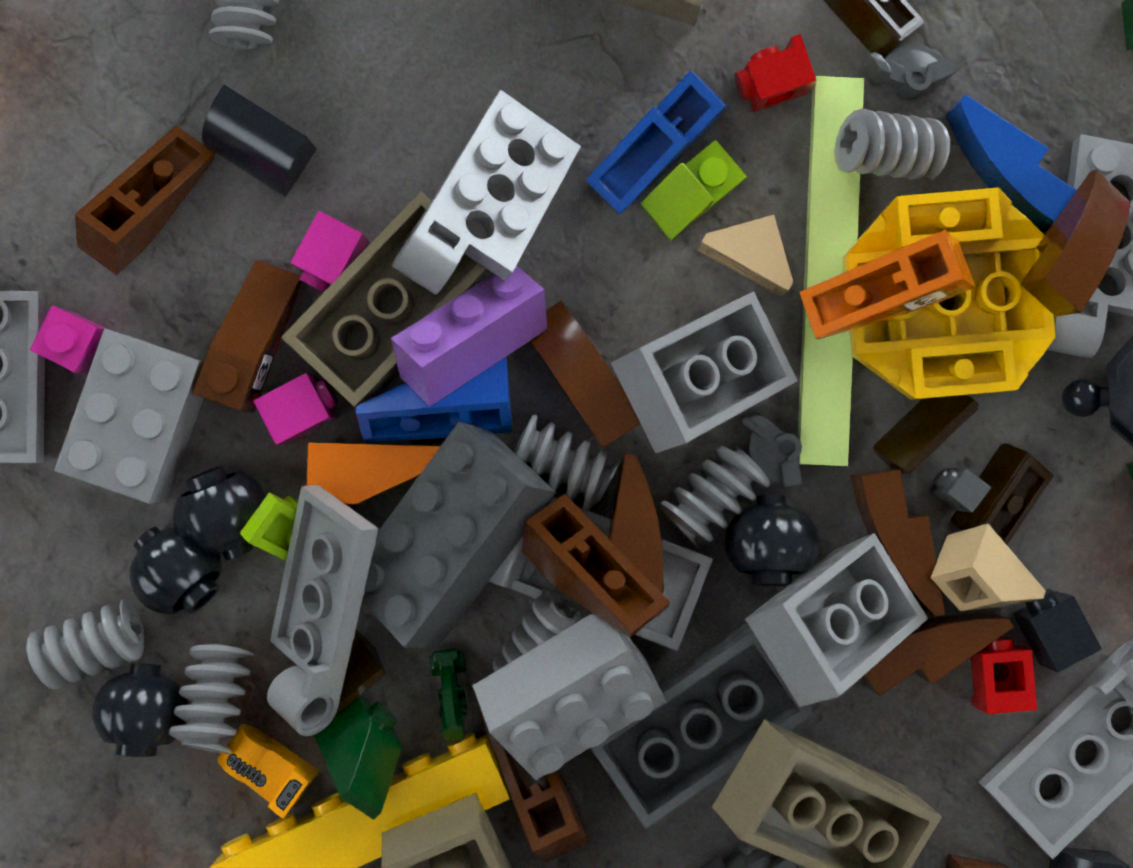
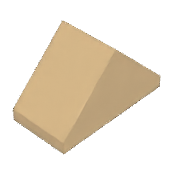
M774 215L706 233L697 248V251L779 297L788 292L793 284Z

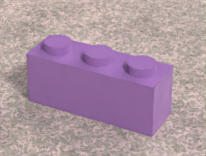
M517 265L513 273L506 280H503L496 274H492L391 338L400 378L428 406H432L547 330L544 288Z

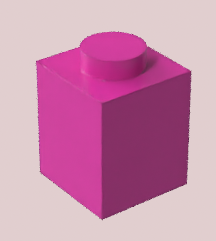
M318 210L291 264L303 271L299 280L324 293L367 248L370 241L363 233Z
M52 305L30 351L75 373L88 375L103 330L106 327L73 311Z
M308 373L253 400L276 445L287 446L338 419L332 409L338 405V401L330 385L325 379L318 381L316 376Z

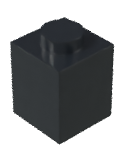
M1046 589L1044 598L1025 602L1026 607L1013 613L1039 664L1055 672H1060L1102 650L1073 595Z

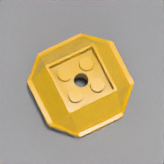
M999 187L897 196L842 257L844 272H847L943 230L950 233L960 244L975 288L954 296V305L951 310H946L939 303H936L926 308L849 330L851 356L910 400L1018 390L1029 375L1028 372L1038 362L1056 337L1054 315L1020 284L1042 254L1036 247L1045 235L1011 204L1012 201Z

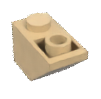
M989 524L947 535L931 575V579L960 611L1003 608L1042 599L1046 592Z

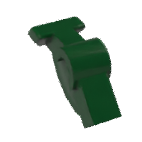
M457 648L434 651L429 656L432 676L441 675L442 689H437L440 701L439 717L442 719L444 741L464 739V715H467V700L464 686H458L457 673L466 671L464 653Z

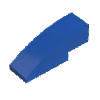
M690 70L656 108L652 107L586 181L619 214H622L730 106L698 74Z
M965 94L949 109L946 117L958 144L973 169L988 188L999 187L1012 201L1011 204L1024 214L1042 233L1049 230L1077 190L1038 165L1049 149L1048 147Z

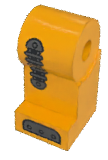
M241 724L236 731V735H233L227 743L226 747L232 750L231 754L220 753L217 758L219 765L224 771L236 780L245 783L270 803L267 807L282 819L294 808L319 772L318 769L276 739H271L257 728L247 724Z

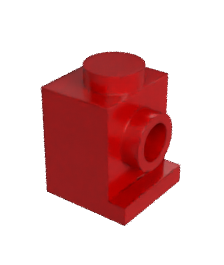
M801 34L791 37L785 50L779 51L777 46H772L756 52L750 57L751 61L747 62L745 69L735 72V83L738 93L743 101L749 99L753 113L808 95L817 81Z
M1000 636L971 657L974 690L971 700L974 707L986 714L1037 710L1031 649L1021 645H1014L1013 637ZM1001 663L1003 668L1002 674L994 679L993 664Z

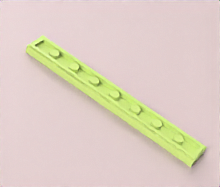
M815 76L817 81L812 87L804 290L844 273L842 257L858 240L860 173L856 171L850 173L841 171L836 164L834 151L839 129L846 117L853 111L863 108L864 78ZM804 304L797 436L802 444L799 464L848 466L853 363L849 331L819 340L816 339Z

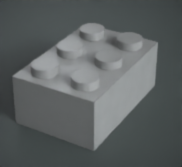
M754 291L611 362L655 453L695 439L798 381Z
M104 328L54 471L148 504L167 502L204 399L192 394L204 361Z
M875 533L835 549L745 618L799 707L841 696L928 619Z
M591 613L472 685L490 734L535 780L557 771L567 761L589 748L602 744L612 734L634 721L647 717L652 710L667 702L645 658L632 640L594 613Z

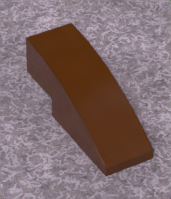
M1097 170L1089 172L1036 248L1042 254L1020 284L1056 317L1081 313L1098 288L1115 256L1127 224L1131 202Z
M559 301L546 310L547 330L530 340V342L600 447L604 448L639 425L640 421L617 378L563 302Z
M625 454L621 460L608 539L662 593L663 548L658 516L648 482L636 455Z
M887 469L851 475L850 478L857 507L868 535L875 533L922 610L934 616L945 615L942 591L931 579L936 565V556L929 516L921 514L908 515L901 471L899 469Z
M967 613L928 619L863 675L861 679L878 696L883 695L914 672L922 679L933 684L1014 626L1008 618L994 613Z

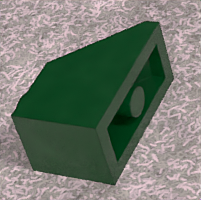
M359 696L336 715L324 730L315 734L314 737L340 797L374 820L382 812L403 745L393 728L397 724V720L391 711L379 701L372 705L362 696Z

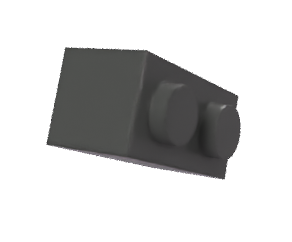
M948 468L947 470H941L932 482L935 486L930 492L955 511L973 513L991 487L967 468Z

